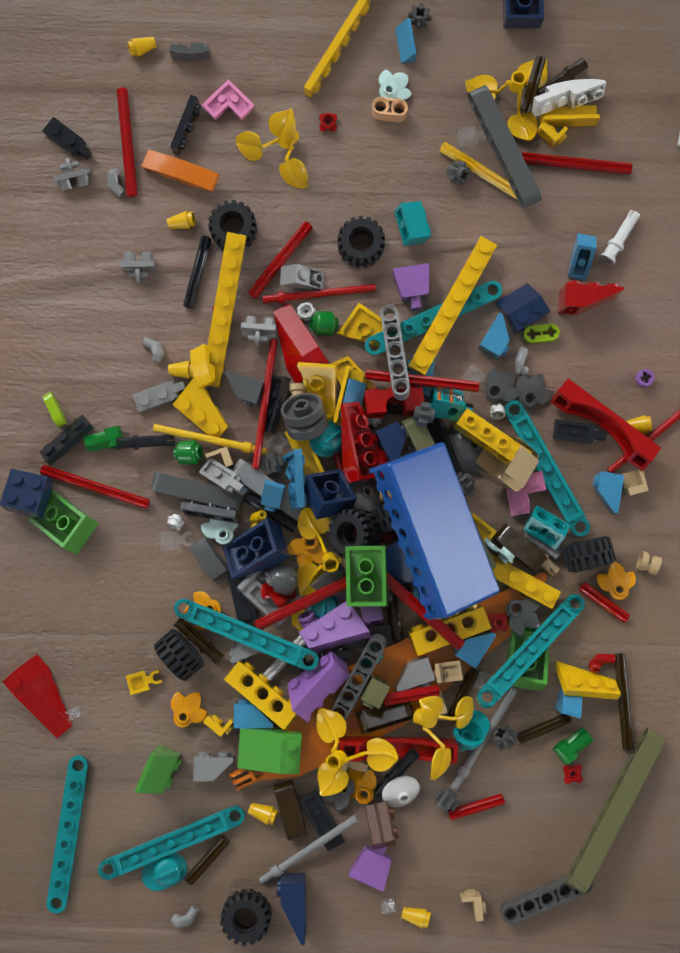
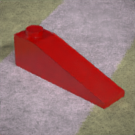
M289 302L273 312L286 369L295 383H302L303 377L298 369V362L329 364V362Z
M359 402L341 404L342 466L345 478L349 484L375 479L374 472L370 473L369 469L388 462L384 450L381 451L376 442L378 438L375 434H372L368 426L369 421Z
M36 654L2 682L56 738H59L72 726V722L61 700L58 687L53 680L51 669Z

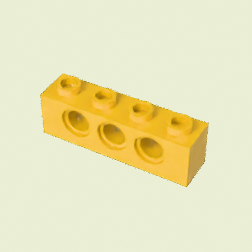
M468 408L453 427L508 466L520 446H522Z
M477 604L463 612L440 619L445 624L451 623L453 631L462 639L491 629L484 607L481 605L477 606ZM470 617L471 624L464 627L462 624L463 619ZM419 624L411 628L412 631L408 632L415 653L418 656L450 644L429 625L423 626ZM430 630L435 631L434 639L427 640L426 633Z
M238 661L224 680L283 730L287 729L298 716L292 711L290 699L288 700L283 696L284 691L278 686L272 687L268 683L269 679L262 673L258 675L253 671L255 667L248 661ZM249 675L253 678V684L250 687L245 684V679ZM262 688L268 691L266 699L260 697V690ZM278 700L283 703V709L280 712L274 708L275 702Z

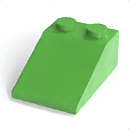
M53 489L51 490L43 519L32 516L28 519L63 549L76 555L99 524Z
M345 546L347 606H387L389 604L386 546Z
M539 627L525 628L522 636L515 634L511 629L505 663ZM549 647L512 687L542 691L545 688L548 679Z
M240 728L237 768L278 774H299L302 734L299 730Z
M159 745L150 754L135 792L163 794L166 789H170L174 778H171L174 770H178L182 761L179 759L181 754Z

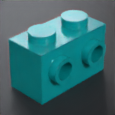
M422 202L400 203L394 213L403 246L424 244L431 237V228L427 223L426 211L423 208Z

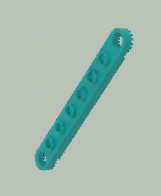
M489 281L474 288L458 317L498 299L502 294L500 283ZM489 286L496 287V295L493 296L488 293L487 289ZM443 303L401 322L400 328L403 343L426 333ZM383 331L366 340L364 348L367 354L376 356L386 351ZM391 331L388 333L389 337H395L397 335L395 331ZM371 341L378 342L379 349L377 351H372L369 348Z
M515 400L510 401L504 408L505 416L517 437L537 452L539 463L535 469L537 472L543 471L545 486L565 522L570 525L569 529L574 536H586L590 531V524L522 403ZM511 405H516L519 408L518 415H511L509 412ZM577 522H582L585 525V530L582 533L577 532L575 529Z
M571 594L479 690L476 699L481 707H493L582 612L585 603L580 595ZM571 600H575L579 603L580 607L574 609L569 603ZM489 693L492 696V701L489 703L484 702L482 694Z
M179 599L174 604V612L179 618L304 670H313L319 664V657L316 652L189 599ZM182 603H186L189 607V611L186 614H182L179 610ZM308 654L314 657L312 666H307L304 663V657Z
M83 755L72 757L67 768L46 902L48 910L55 914L62 912L68 903L89 761ZM75 760L83 762L84 767L82 770L74 768L73 763ZM53 898L61 899L62 906L59 908L52 905Z
M233 805L104 859L99 864L98 874L102 879L111 880L242 824L245 818V811L242 807ZM238 811L241 815L240 819L233 821L230 818V812ZM106 864L112 865L113 873L106 874L103 871V866Z

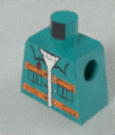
M432 387L428 403H431L430 408L435 409L434 417L457 421L461 413L467 408L471 411L473 410V404L464 402V393L462 391Z

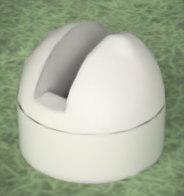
M493 404L490 407L491 419L500 420L505 417L503 405Z

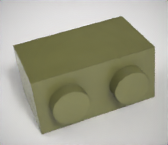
M371 674L360 694L363 705L371 709L374 706L380 708L390 689L388 683Z

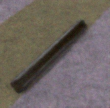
M616 653V683L621 693L618 704L622 747L624 750H633L634 741L626 656L624 653Z

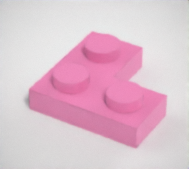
M228 79L202 104V108L214 120H217L228 108L243 120L255 108V105Z
M543 471L532 473L524 488H521L519 491L506 488L511 516L531 513L528 494L546 490Z

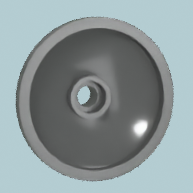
M452 427L448 435L461 468L460 472L470 475L481 474L477 470L486 472L475 463L483 448L478 445L476 449H473L471 447L473 441Z

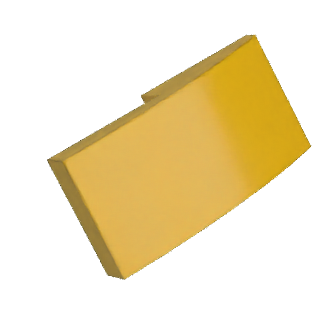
M202 344L190 351L192 372L199 389L215 382V366L209 363V346Z

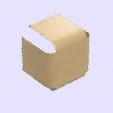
M508 435L522 445L509 466L498 458L495 460V456L484 449L475 463L488 472L485 473L477 470L493 484L513 491H519L521 488H524L539 463L538 454L522 439Z

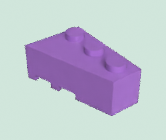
M330 651L320 658L319 664L315 669L305 670L299 676L292 679L287 684L292 711L308 723L311 719L310 714L317 707L321 708L324 705L322 701L328 694H334L349 677L346 662Z

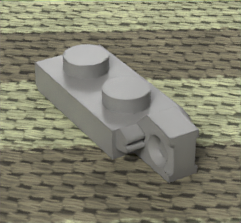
M170 381L132 395L138 412L142 413L175 401L179 397L178 393L183 392L186 386L183 381L176 384Z
M211 457L199 471L201 476L231 494L235 490L244 496L248 490L240 483L242 479L235 472Z

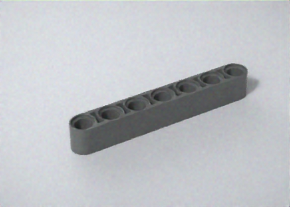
M487 85L468 92L469 103L520 206L524 209L541 201L540 190Z

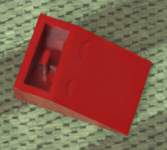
M568 281L559 291L558 314L578 315L616 298L624 290V287H620L616 283H608L606 286L599 285L598 282L580 284V281Z

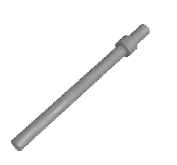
M510 688L489 722V731L484 741L476 749L472 750L464 765L459 767L458 774L451 784L453 789L458 790L464 778L469 776L470 768L517 694L518 690L515 688Z
M354 814L281 864L277 863L271 867L269 872L259 878L261 884L264 885L274 877L278 878L284 874L286 869L359 822L358 817Z

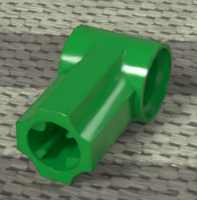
M121 426L109 427L104 429L103 432L84 436L87 451L90 453L105 448L112 449L116 448L117 444H124L123 442L115 443L116 437H123Z
M581 727L569 738L558 742L552 750L564 765H568L578 757L580 751L594 740Z

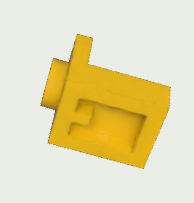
M544 121L539 126L537 134L553 148L557 143L560 145L567 138L565 134L568 128L565 126L557 133L553 125L547 124Z
M209 714L203 721L220 737L224 733L228 735L234 727L232 724L234 719L232 717L225 726L222 724L223 720L216 714L213 716Z

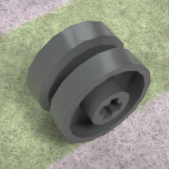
M301 393L287 399L281 407V415L285 422L287 433L294 440L307 441L320 436L328 427V419L324 411L322 399L317 394Z

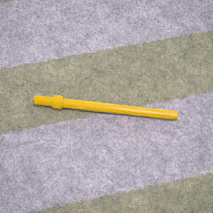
M158 424L153 426L154 432L224 447L227 446L242 450L243 453H254L255 445H252L251 442L245 441L242 443ZM262 448V455H266L267 448Z

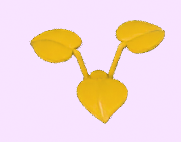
M547 59L538 88L547 81ZM534 60L520 65L517 71L512 74L511 79L506 80V83L499 89H497V81L490 75H479L466 80L465 87L467 92L487 85L494 100L495 94H499L507 86H509L513 93H518L517 115H512L508 119L507 126L515 138L531 141L535 137L538 127L536 117L532 113L523 112L521 114L520 112L522 90L525 84L526 86L528 85Z
M292 109L276 112L268 120L271 133L278 136V138L260 145L261 139L254 132L245 131L236 137L235 141L238 149L250 161H258L263 155V148L278 142L280 147L288 149L285 156L286 163H282L279 166L281 177L292 187L300 189L308 187V174L305 165L296 158L289 160L291 151L294 149L293 145L299 140V133L296 131V122Z
M309 507L303 508L300 512L298 529L300 534L308 540L316 536L318 537L324 553L322 557L323 565L317 567L314 563H306L299 567L297 571V584L300 596L316 591L310 584L325 571H336L343 556L337 558L333 552H327L320 535L329 529V518L316 520Z
M429 696L419 700L421 708L415 711L413 722L423 726L422 730L427 732L440 745L432 759L430 780L437 779L448 769L451 762V750L445 748V745L429 728H433L436 725L437 719L456 721V727L459 729L467 726L474 712V701L470 696H465L458 702L455 710L456 716L454 717L440 715L443 710V700L438 696Z
M324 708L318 710L316 725L320 738L326 743H331L335 740L334 747L331 749L332 754L326 758V762L318 769L320 796L334 795L346 788L349 782V775L340 768L350 760L368 755V765L373 770L379 772L388 770L398 761V754L395 748L388 741L381 738L369 740L367 742V751L347 757L343 751L337 750L338 738L343 737L347 731L344 717L332 710Z

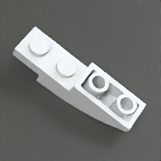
M579 79L546 86L544 94L534 97L532 113L536 117L565 105L573 109L598 100L604 96L606 81Z

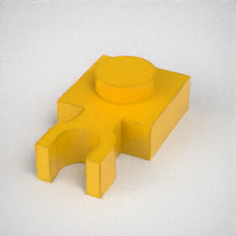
M145 670L126 675L130 695L150 690L148 685L150 683H162L161 679L153 680V675L158 674L159 670L152 671L147 676Z

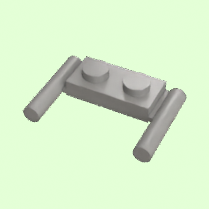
M259 571L248 575L237 586V589L265 616L279 608L274 604L271 597L262 599L260 591L262 584L255 579L262 572ZM298 594L292 602L302 598V596ZM287 618L275 623L274 625L279 628Z

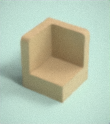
M227 446L205 454L207 459L211 457L227 468L235 466Z
M638 469L621 474L624 475L623 489L625 496L649 491L644 471L642 472Z

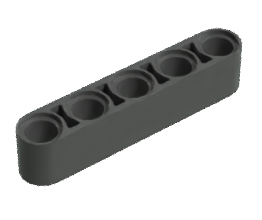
M154 472L150 491L205 504H214L223 508L232 507L236 511H242L245 494L242 496L235 490L231 494L219 486Z
M375 634L369 639L331 709L337 712V708L343 709L345 714L341 715L345 720L384 652L387 642L383 635ZM372 642L380 643L381 648H374ZM363 659L371 660L372 665H366ZM355 675L361 676L362 679H363V681H361V682L356 681L355 678H354V676H355ZM345 692H351L354 697H347Z
M566 876L505 901L500 907V912L506 923L515 924L584 894L566 884ZM593 881L586 893L590 892L593 888ZM569 886L566 893H560L561 887ZM544 894H551L549 900H542V896ZM532 901L533 904L530 908H524L525 902ZM508 909L515 910L512 916L505 915Z

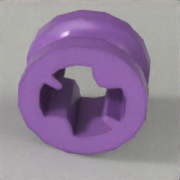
M649 369L639 371L635 377L636 383L641 387L651 385L655 379L653 372ZM643 373H645V376H649L647 383H644L645 380L641 381L640 377L643 376Z
M313 610L304 611L298 616L302 628H306L318 620L314 616Z

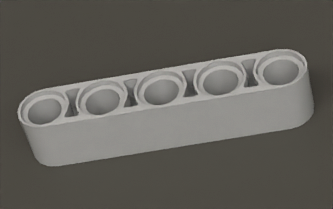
M385 305L381 309V322L392 391L396 399L405 400L410 395V384L398 311L393 305ZM388 313L394 314V317L391 319L385 318V315ZM391 331H395L397 335L395 337H389L388 333ZM397 349L400 351V354L394 356L390 352ZM395 368L403 369L401 374H395L393 371ZM399 386H404L406 391L399 393L396 389Z
M240 458L231 470L242 479L241 483L262 496L265 480L274 482L260 471L252 469L251 465ZM285 490L281 510L298 521L302 509L291 510L288 490Z

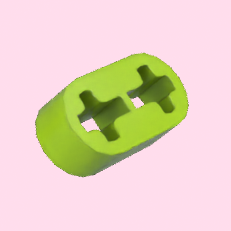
M555 324L532 325L524 330L522 337L528 344L553 342L558 338L560 330ZM549 328H551V331H555V334L552 336V338L549 334L543 335V333L547 332ZM530 330H532L533 333H539V335H536L533 338V340L530 336H527Z
M49 392L43 395V400L55 425L58 428L66 425L67 420L54 394Z

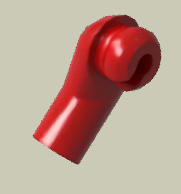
M596 654L589 662L590 671L592 673H599L604 663L615 664V654Z

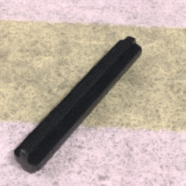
M201 236L183 303V306L188 309L194 308L211 244V238L208 236Z

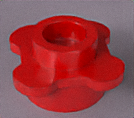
M322 113L319 115V120L321 121L319 130L321 132L326 130L335 132L337 130L336 114Z
M492 613L489 615L491 632L495 633L499 630L506 632L509 626L506 623L508 616L506 613Z
M580 764L564 765V782L566 784L571 782L581 783L583 781L581 776L582 766Z

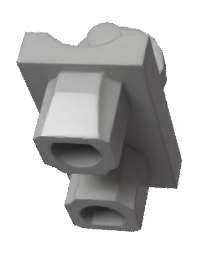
M70 157L65 158L66 164L60 165L61 171L68 169V172L53 176L54 180L58 181L61 191L72 189L70 182L72 177H76L79 187L89 185L88 174H90V170L85 168L74 171L73 168L80 167L79 162H71Z
M124 252L123 261H120L122 271H135L129 272V278L136 277L137 283H141L142 277H148V272L141 271H157V265L152 252H142V261H135L134 252Z
M246 316L244 323L241 322L242 337H247L248 341H255V347H259L260 342H267V339L276 340V325H274L273 318L266 317L263 320V324H256V317Z

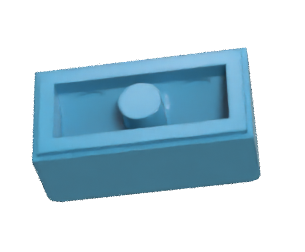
M407 18L395 30L400 59L403 64L415 62L417 54L411 19Z
M348 379L342 404L359 402L362 405L366 384Z

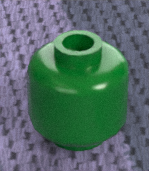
M316 311L310 317V330L317 336H331L335 329H338L339 320L335 318L334 313L331 311Z
M196 440L180 441L176 448H174L173 455L179 464L183 466L195 465L203 458V447Z

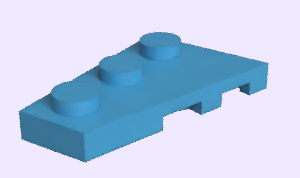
M294 449L283 456V462H287L288 465L285 475L286 478L290 479L288 494L291 510H300L305 507L307 502V496L304 493L306 476L303 474L305 457L302 455V449Z

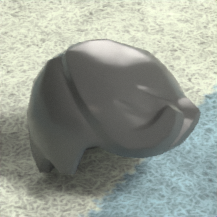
M278 565L265 572V581L269 586L273 587L274 592L290 596L297 587L298 573L291 566Z

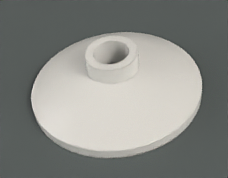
M410 776L397 777L384 787L382 799L390 807L405 806L417 797L420 790L419 783Z

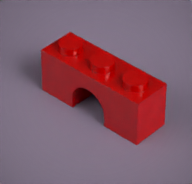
M414 385L410 386V395L405 400L396 399L393 395L392 387L386 390H379L378 388L368 389L363 396L367 419L385 418L387 413L386 405L389 403L399 404L403 410V417L414 416L415 406H420L421 402H424L423 388H417ZM397 388L396 391L399 393H403L406 391V388Z

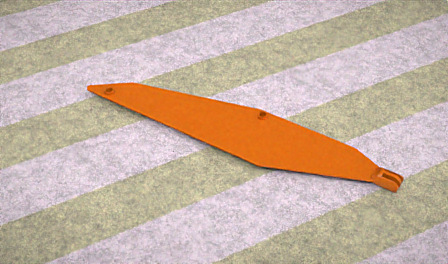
M544 572L533 576L544 583L547 580V575ZM510 587L477 603V606L481 605L484 607L488 618L492 613H506L505 608L509 601L514 599L522 601L530 597L521 595L520 592ZM513 606L512 611L517 613L518 608ZM508 616V618L506 619V623H507L508 626H509V619H510L509 616ZM470 617L463 619L462 624L464 627L471 624ZM451 623L446 624L449 628L453 630V625ZM510 626L506 632L499 630L494 633L496 637L483 658L510 636ZM428 631L426 639H434L435 631ZM409 636L384 649V657L375 666L372 675L388 683L390 689L387 694L397 692L395 684L409 660L426 655L432 672L437 663L461 660L463 675L473 666L454 655L455 650L451 644L418 656L415 653ZM356 663L347 667L349 676L353 671ZM355 675V676H354V678H355L356 681H358V682L363 681V679H362L361 676H359V675ZM348 678L334 694H328L322 701L324 705L321 708L332 709ZM437 680L431 681L429 686L437 685L443 693L456 681L438 684ZM418 685V686L412 687V689L421 688V687ZM345 692L347 697H354L351 692ZM359 695L349 716L345 720L347 731L344 736L381 737L404 726L408 721L361 734L355 714L369 707L363 705ZM419 700L411 701L415 713L421 706ZM317 707L310 714L311 719L308 723L300 716H297L287 728V730H299L302 734L299 774L247 771V769L239 768L228 773L230 778L236 776L232 779L234 785L238 784L235 787L236 791L261 780L300 777L325 763L326 758L332 754L331 749L334 747L335 740L331 743H326L318 734L316 717L320 708ZM336 709L339 714H345L343 709Z

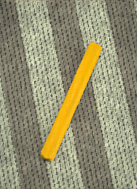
M444 142L440 147L441 153L456 162H459V160L465 162L466 167H469L470 171L517 199L508 180L449 143Z

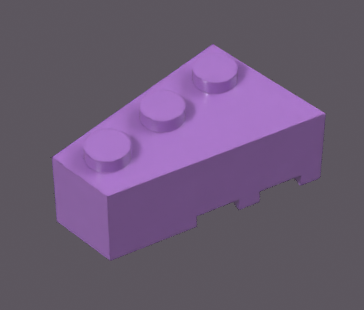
M347 601L299 632L308 649L316 653L342 644H350L360 639L371 638L369 630L352 606H347Z

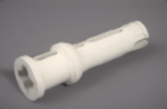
M629 211L614 238L608 241V247L604 253L600 254L599 257L603 262L609 265L615 264L617 255L624 249L623 244L640 218L638 212Z

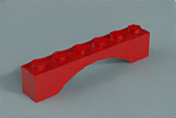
M569 378L550 400L553 405L564 413L584 417L605 429L619 444L627 461L642 472L661 449L660 446Z
M343 736L338 738V750L343 751L347 757L367 751V742L373 738H381L388 741L395 748L398 758H402L409 748H413L420 755L417 760L432 762L435 751L440 748V745L433 738ZM438 738L445 745V748L451 750L450 764H457L458 743L454 738ZM368 755L358 757L348 762L365 761L367 760Z

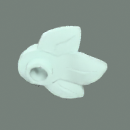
M384 70L380 74L378 80L380 84V97L406 100L411 96V91L405 88L408 83L407 74L399 72L392 75L388 70Z
M210 519V522L201 524V530L207 538L215 539L219 544L226 545L232 541L233 532L239 524ZM222 532H226L225 537H220Z
M488 537L484 540L488 548L500 553L498 557L505 564L508 561L511 564L513 563L512 560L515 556L503 546L500 550Z

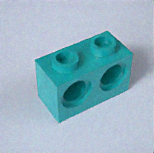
M536 505L527 518L523 530L556 550L566 537L570 525Z

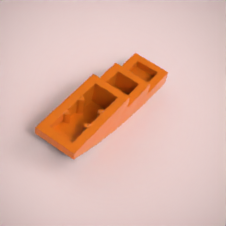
M152 150L147 151L141 166L144 170L159 173L163 177L177 180L183 185L210 192L214 191L220 176L218 173Z

